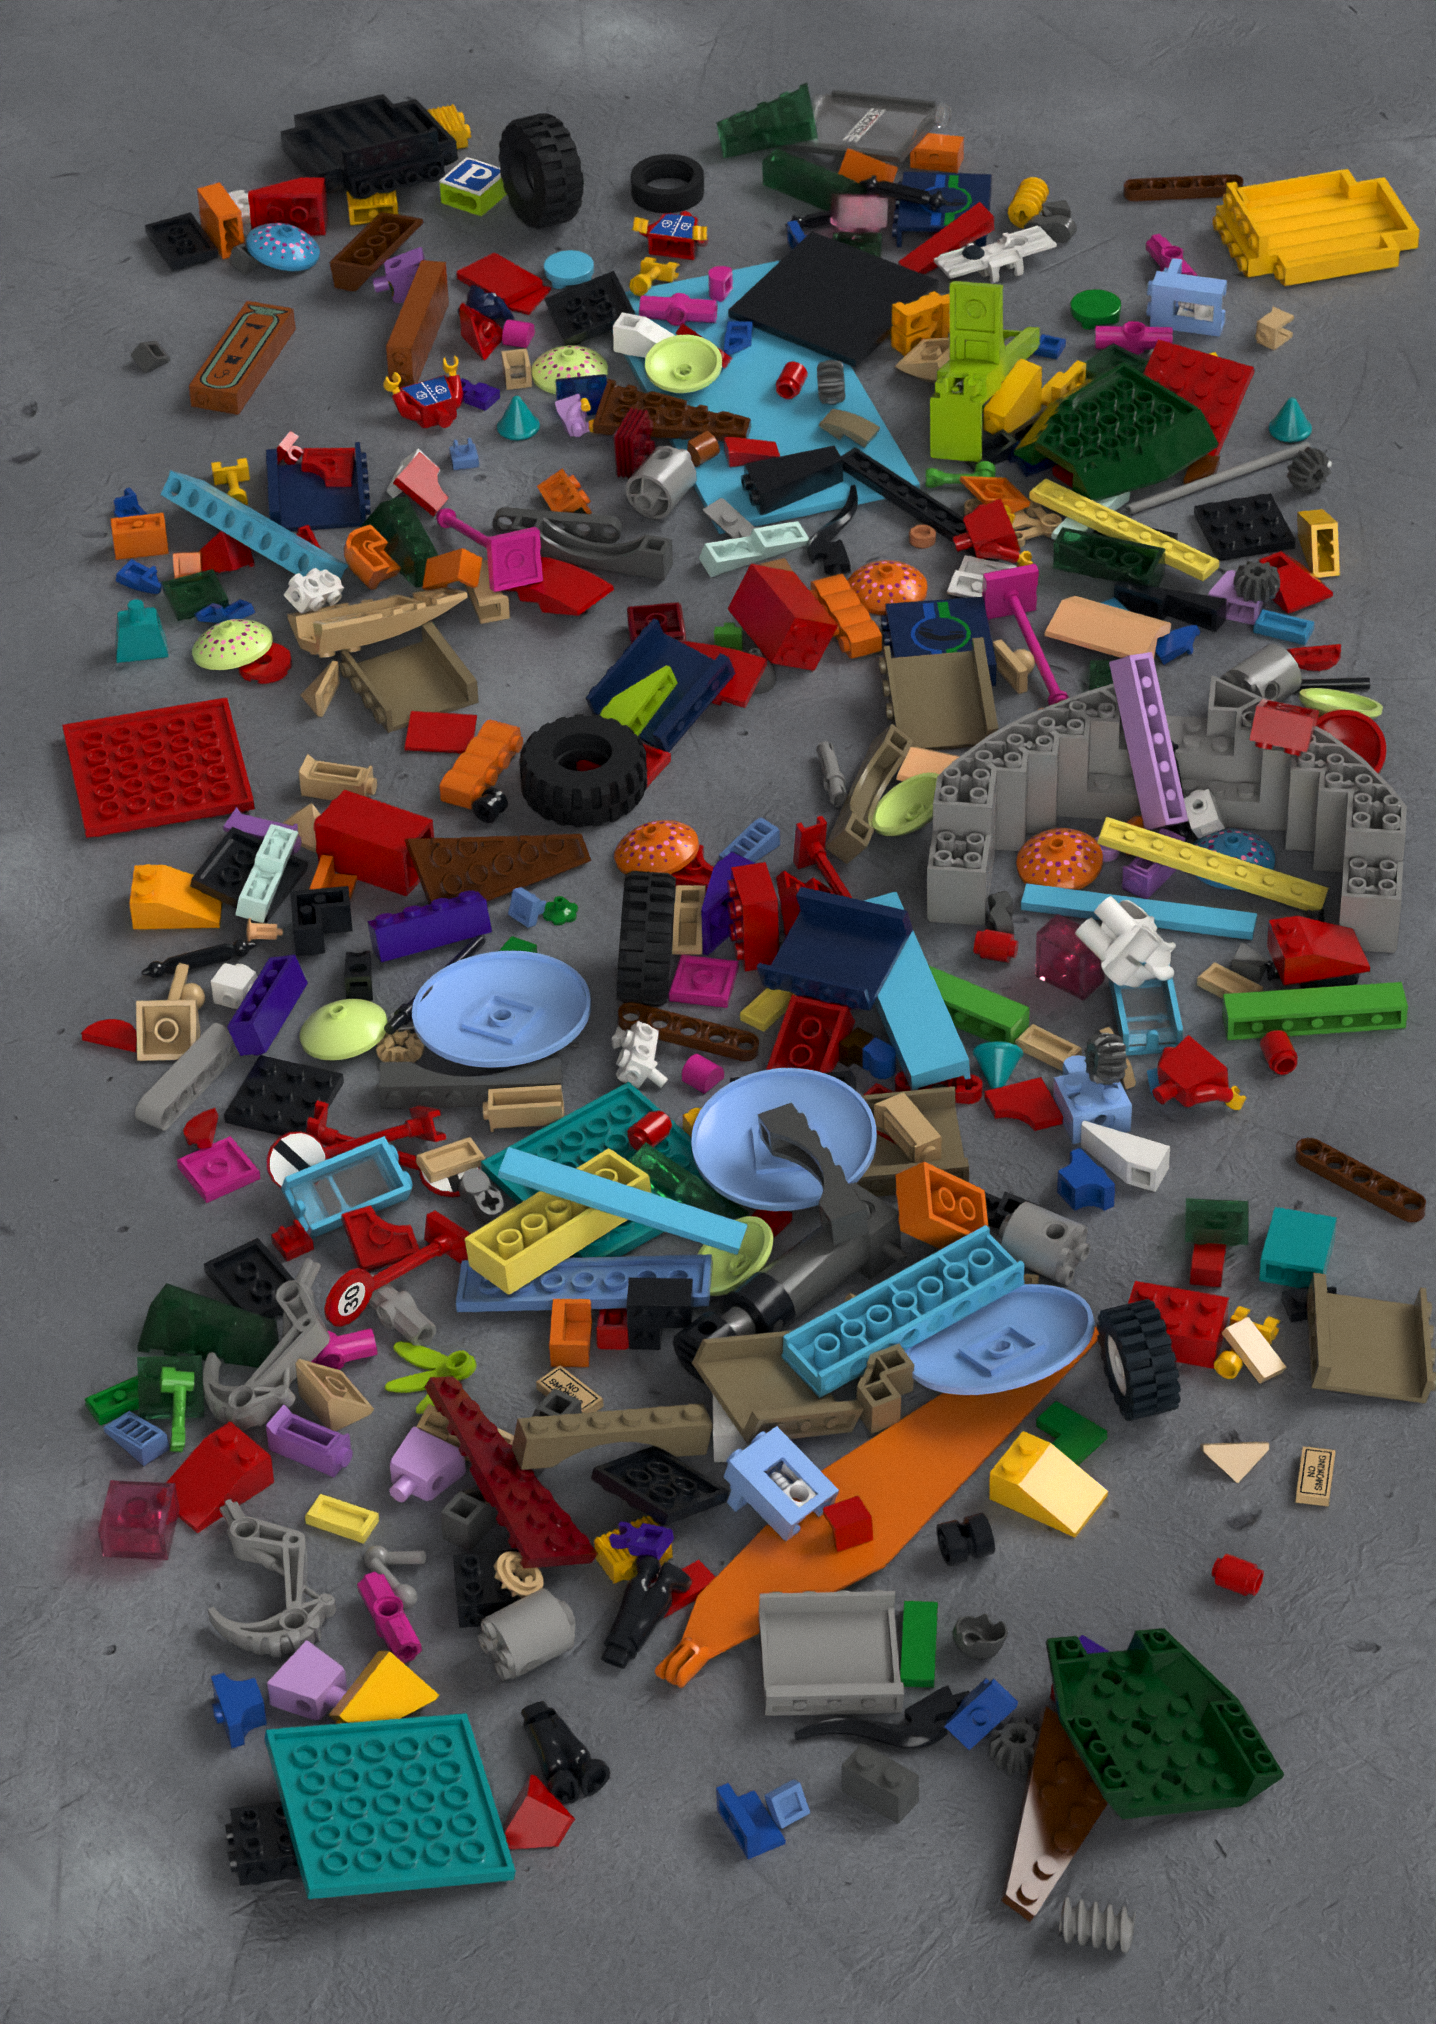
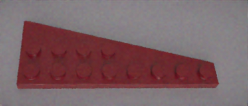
M450 1376L430 1377L424 1388L437 1412H440L449 1421L446 1427L449 1434L457 1436L461 1443L458 1450L461 1456H468L472 1464L469 1471L486 1502H489L492 1507L496 1508L498 1515L495 1519L499 1526L506 1527L511 1535L508 1543L511 1548H518L522 1556L519 1562L521 1566L527 1569L592 1563L598 1552L589 1543L588 1537L580 1532L571 1521L569 1514L561 1509L552 1498L551 1492L544 1488L534 1476L533 1470H521L512 1450V1445L508 1444L502 1437L496 1425L488 1420L480 1410L478 1403L472 1400L465 1392L462 1384Z

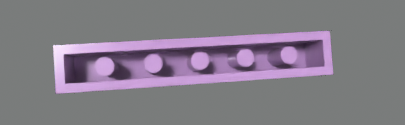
M1152 652L1141 653L1111 661L1109 665L1144 827L1146 830H1153L1187 822V812Z

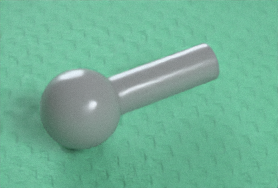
M372 1546L365 1552L364 1563L367 1567L372 1559L378 1558L385 1567L388 1565L424 1564L426 1554L424 1550L388 1552L382 1546Z
M374 1558L369 1562L367 1567L372 1572L384 1574L395 1596L402 1600L404 1609H409L416 1604L417 1592L412 1586L401 1584L378 1558Z

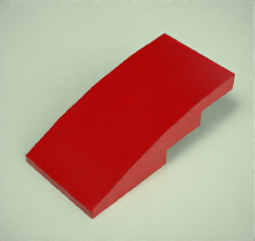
M541 557L543 581L504 591L517 592L520 601L538 603L543 613L579 616L612 592L614 587L600 577L577 566L556 559Z
M680 641L714 660L720 653L729 657L736 674L711 703L721 706L724 701L746 708L767 666V659L717 645Z

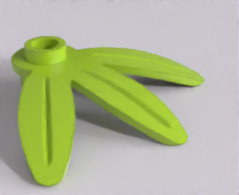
M400 1341L393 1346L394 1351L399 1356L417 1367L431 1371L389 1381L384 1388L391 1392L410 1393L426 1390L424 1387L430 1377L450 1376L458 1381L464 1380L473 1374L477 1363L472 1355L463 1350L455 1351L446 1356L421 1345L414 1346L412 1343ZM428 1394L417 1405V1414H423L428 1404L434 1406Z

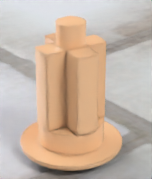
M251 918L247 921V942L256 939L276 940L277 935H283V929L277 928V924L251 923Z

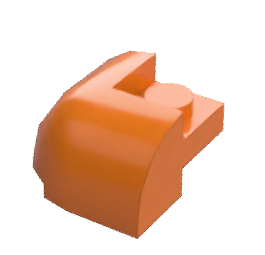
M371 524L349 533L344 545V558L350 570L370 590L377 588L381 581L397 576L401 567L384 551L388 541Z

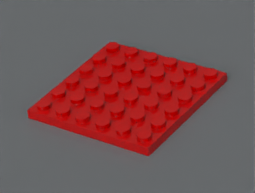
M227 697L62 725L86 838L232 814L236 807L240 813L255 810L254 799Z

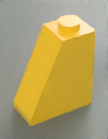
M1022 358L1016 362L1002 382L1001 388L984 407V431L995 434L1004 429L1007 433H1010L1041 410V366Z
M1324 509L1297 512L1298 539L1310 572L1317 578L1339 576L1338 522Z
M378 1651L333 1708L329 1716L336 1722L335 1724L401 1719L435 1701L439 1694L390 1651Z

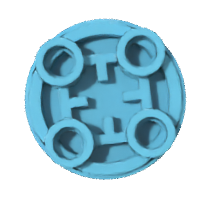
M560 251L550 255L544 262V274L552 282V287L556 289H563L566 286L579 285L589 281L594 273L593 259L588 254L580 251Z

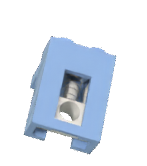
M1172 258L1169 268L1165 267L1164 272L1157 271L1154 280H1149L1147 295L1151 296V301L1148 302L1146 316L1150 317V327H1173L1174 331L1220 337L1225 324L1226 310H1222L1223 296L1226 295L1227 280L1182 274V259Z
M777 1426L768 1433L765 1431L760 1432L751 1441L750 1446L744 1450L741 1448L737 1449L726 1461L728 1465L724 1478L729 1482L731 1489L727 1504L736 1512L749 1503L785 1542L800 1532L801 1527L798 1523L813 1511L818 1517L823 1515V1508L834 1504L839 1489ZM792 1498H798V1499H800L802 1502H797V1501L793 1500Z

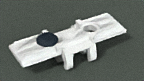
M1034 226L1011 234L1003 233V238L998 239L996 243L983 247L969 243L967 247L941 254L939 257L934 258V263L950 279L977 271L983 277L990 275V283L993 284L999 282L1001 266L1005 265L1008 269L1014 268L1015 276L1022 275L1024 272L1022 257L1055 248L1057 244L1041 227Z

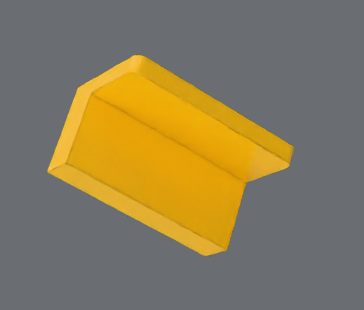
M1077 360L1065 373L1057 372L1042 388L1041 404L1048 406L1086 382V363Z

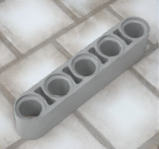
M219 1023L212 1024L153 1085L136 1106L135 1117L137 1120L160 1130H167L239 1055L226 1026Z

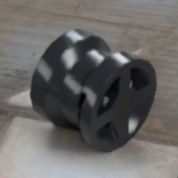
M493 787L485 789L481 797L477 798L472 804V810L476 817L485 823H493L498 818L499 812L505 811L508 807L506 796L500 790Z

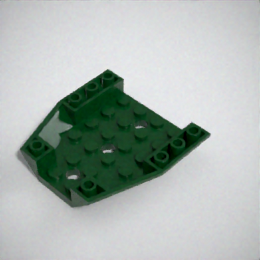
M1122 362L1098 373L1050 403L1014 450V454L1032 466L1045 458H1049L1073 474V492L1097 502L1166 481L1217 448L1219 443L1201 409L1125 362Z
M1165 1628L1135 1631L1127 1650L1087 1654L1077 1636L1047 1638L1046 1647L1059 1721L1101 1795L1121 1819L1241 1807L1283 1778L1284 1773L1239 1699Z

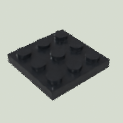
M614 271L544 298L546 306L566 346L580 344L582 341L612 330L613 325L622 312L636 315Z
M1271 493L1194 506V515L1216 559L1219 561L1295 549L1296 540Z
M232 827L192 877L190 887L237 909L239 896L254 866L256 854L263 841ZM290 855L264 922L267 923L290 891L305 874L308 862Z
M260 1055L224 1113L225 1123L280 1136L296 1131L306 1133L307 1121L309 1117L314 1118L317 1100L328 1103L330 1107L344 1083L343 1074Z
M651 1446L594 1467L591 1479L600 1484L605 1491L619 1496L627 1501L630 1507L641 1510L652 1517L654 1522L665 1526L726 1503L729 1493L722 1486L656 1446Z

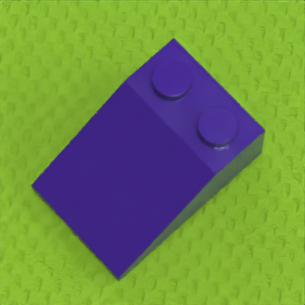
M733 852L719 860L713 867L701 908L703 954L706 956L729 937L728 924H733V919L730 920L727 905L728 902H732V897H729L727 890V880H731V867L756 864Z

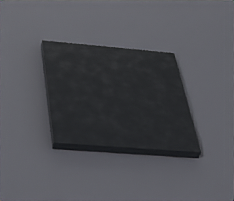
M812 231L728 310V317L741 322H753V327L856 368L891 334V326H894L892 325V304L902 302L905 305L919 300L920 297L935 291L938 288L939 280Z

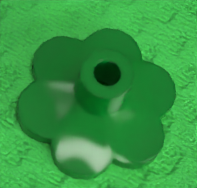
M562 896L555 897L554 902L546 903L543 919L552 921L554 925L558 926L565 924V922H573L577 918L578 906L575 903H570Z

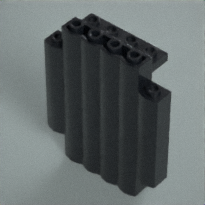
M384 94L296 114L294 115L295 128L280 131L283 151L307 178H325L326 194H333L345 188L355 199H366L375 193H390L399 187L412 188L422 181H438L445 176L444 166L458 160L456 140L417 99L393 104Z

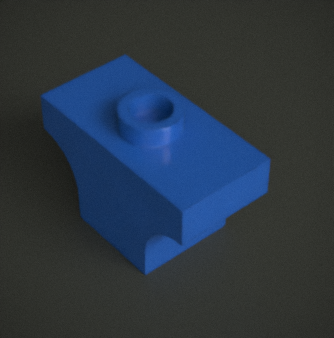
M1081 1148L1071 1151L1069 1165L1058 1170L1057 1193L1074 1211L1086 1206H1096L1103 1211L1114 1207V1182L1106 1175L1104 1169L1101 1166H1097Z
M225 1673L213 1675L211 1679L216 1703L212 1704L216 1723L223 1722L231 1748L245 1745L244 1739L250 1730L267 1725L264 1702L256 1679L234 1681L229 1679Z
M985 1678L963 1698L961 1705L946 1721L944 1727L970 1750L1017 1707L1018 1701L994 1678L991 1681Z

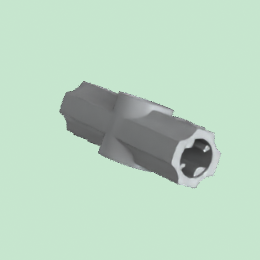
M389 1283L373 1291L368 1304L376 1310L378 1319L386 1329L392 1330L395 1328L414 1346L421 1345L425 1347L431 1343V1339L436 1334V1326L417 1309L414 1299L407 1291L402 1290L398 1292Z

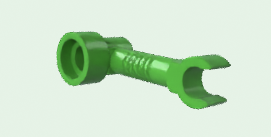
M988 461L976 464L974 474L944 473L935 468L926 469L925 486L935 488L943 484H962L959 481L961 476L995 477L996 468L994 464Z
M162 1367L160 1373V1392L173 1393L170 1451L183 1452V1448H185L186 1391H193L194 1372L175 1371V1367Z

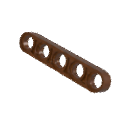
M1236 174L1129 179L1124 183L1123 196L1129 201L1223 197V194H1226V183L1236 182L1237 188L1243 187L1244 179Z
M633 1002L624 1003L618 1009L617 1023L624 1031L630 1030L632 1025L640 1021L659 1030L657 1040L739 1061H752L758 1056L759 1039L751 1032ZM631 1013L639 1018L634 1021H628L623 1016ZM655 1021H663L667 1024V1026L664 1028H656L652 1025V1023ZM685 1028H691L696 1033L688 1036L680 1031ZM717 1035L725 1040L720 1043H714L709 1038ZM741 1043H749L753 1046V1048L750 1050H742L738 1047V1045Z
M1307 1137L1297 1142L1295 1160L1302 1167L1406 1222H1418L1424 1218L1426 1199L1420 1193L1318 1139ZM1313 1150L1317 1154L1310 1156L1303 1154L1302 1151ZM1337 1163L1342 1167L1340 1169H1331L1327 1165ZM1364 1177L1368 1181L1364 1183L1355 1182L1353 1178ZM1382 1190L1391 1191L1393 1195L1382 1196L1378 1192ZM1407 1204H1415L1419 1207V1209L1408 1210L1404 1206Z

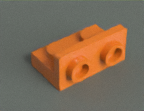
M563 468L537 486L552 511L574 513L582 507L586 514L592 513L587 505L591 500L583 489L578 491L582 486L573 474L568 476Z

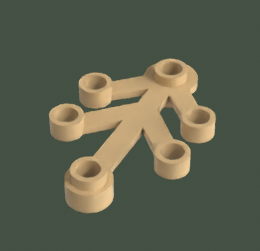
M977 498L967 500L964 504V515L970 514L982 503ZM1031 500L1029 507L1026 508V513L1023 509L1013 513L1015 514V519L1012 526L1014 530L1024 527L1030 528L1024 531H1015L1019 547L1021 548L1025 545V540L1040 535L1051 538L1052 532L1063 521L1057 514H1047L1041 504Z

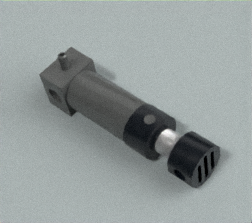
M854 1183L860 1201H865L870 1210L871 1218L867 1220L869 1233L834 1245L821 1226L771 1264L760 1272L754 1273L725 1295L723 1303L725 1314L721 1317L713 1312H705L674 1335L673 1347L681 1365L690 1375L701 1383H705L692 1364L703 1339L782 1332L794 1323L796 1318L857 1272L872 1280L895 1261L900 1264L904 1263L907 1259V1253L901 1250V1231L898 1222L899 1211Z

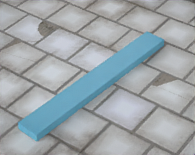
M1027 883L1021 901V910L1086 919L1092 917L1094 920H1101L1094 911L1105 899L1112 896L1118 903L1122 900H1129L1135 903L1149 917H1154V923L1157 928L1253 940L1257 922V913Z
M508 1147L498 1173L499 1178L738 1255L748 1225Z

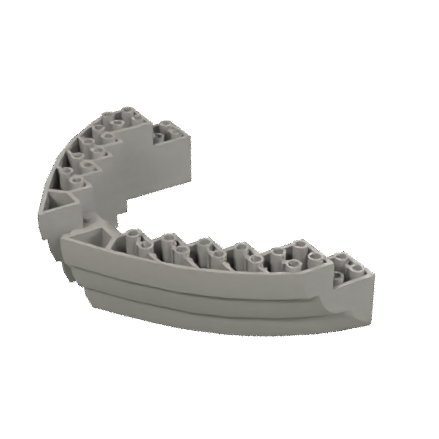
M1211 676L1208 718L1166 715L1171 741L1179 746L1174 756L1179 764L1184 798L1188 797L1193 791L1209 789L1216 799L1225 827L1287 831L1285 850L1313 851V870L1342 872L1339 926L1354 930L1363 951L1395 953L1398 944L1407 806L1395 790L1361 756L1317 726H1315L1308 751H1301V756L1284 753L1283 747L1274 745L1272 750L1256 747L1255 741H1250L1249 738L1256 706L1264 698L1218 677ZM1114 683L1081 693L1021 717L988 735L953 761L937 776L933 801V833L927 866V919L929 922L985 926L995 851H1019L1026 842L1027 833L1039 834L1056 828L1058 816L1106 819V817L1122 821H1128L1134 816H1142Z

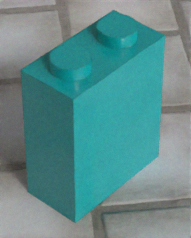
M1275 1207L1261 1255L1259 1281L1304 1288L1309 1287L1313 1273L1326 1274L1335 1242L1337 1217Z

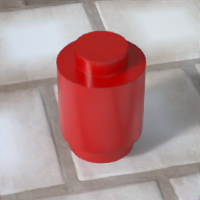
M798 362L786 363L776 381L777 393L785 399H792L797 396L808 377L807 369Z
M985 929L984 932L977 931L973 952L980 955V958L1009 963L1011 958H1016L1019 942L1014 940V934Z
M1281 1030L1268 1032L1261 1039L1260 1048L1270 1069L1280 1075L1292 1072L1297 1066L1298 1055L1287 1033Z
M659 1110L647 1113L628 1129L630 1145L642 1153L651 1151L668 1137L672 1128L670 1118Z
M1225 1554L1223 1558L1218 1557L1216 1559L1211 1576L1215 1577V1585L1244 1596L1248 1594L1255 1596L1262 1585L1264 1571L1258 1569L1257 1564Z

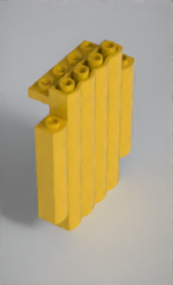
M1349 169L1237 188L1236 182L1226 183V194H1223L1224 205L1216 206V215L1212 218L1214 230L1219 232L1223 245L1226 244L1229 248L1230 257L1235 259L1240 272H1243L1246 277L1274 273L1275 279L1279 280L1283 286L1399 266L1400 251L1418 248L1420 230L1386 178L1381 177L1357 182Z

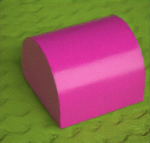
M716 266L709 270L708 282L711 299L723 302L733 289L731 267Z
M510 319L506 320L502 334L503 344L527 348L535 335L534 324Z
M699 1054L692 1055L682 1069V1081L704 1094L724 1079V1069Z

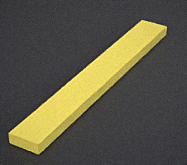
M1046 478L1029 492L1030 500L1201 581L1206 580L1219 568L1218 559Z
M1109 817L1105 819L1097 842L1099 845L1305 911L1308 909L1311 911L1322 909L1329 889Z

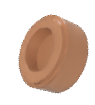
M916 525L909 531V542L916 548H929L936 542V531L929 525Z

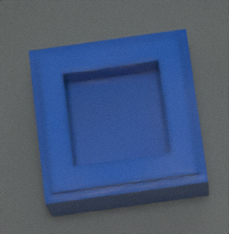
M1042 334L1038 349L1033 355L1057 360L1066 347V339Z

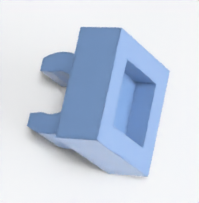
M467 438L468 444L458 446V441L454 440L453 446L449 447L453 470L479 467L476 446L471 438Z
M522 887L513 889L508 915L527 928L535 926L538 915L544 913L546 901H541L535 894L528 892Z
M794 1779L764 1795L773 1821L781 1829L810 1814L801 1784Z

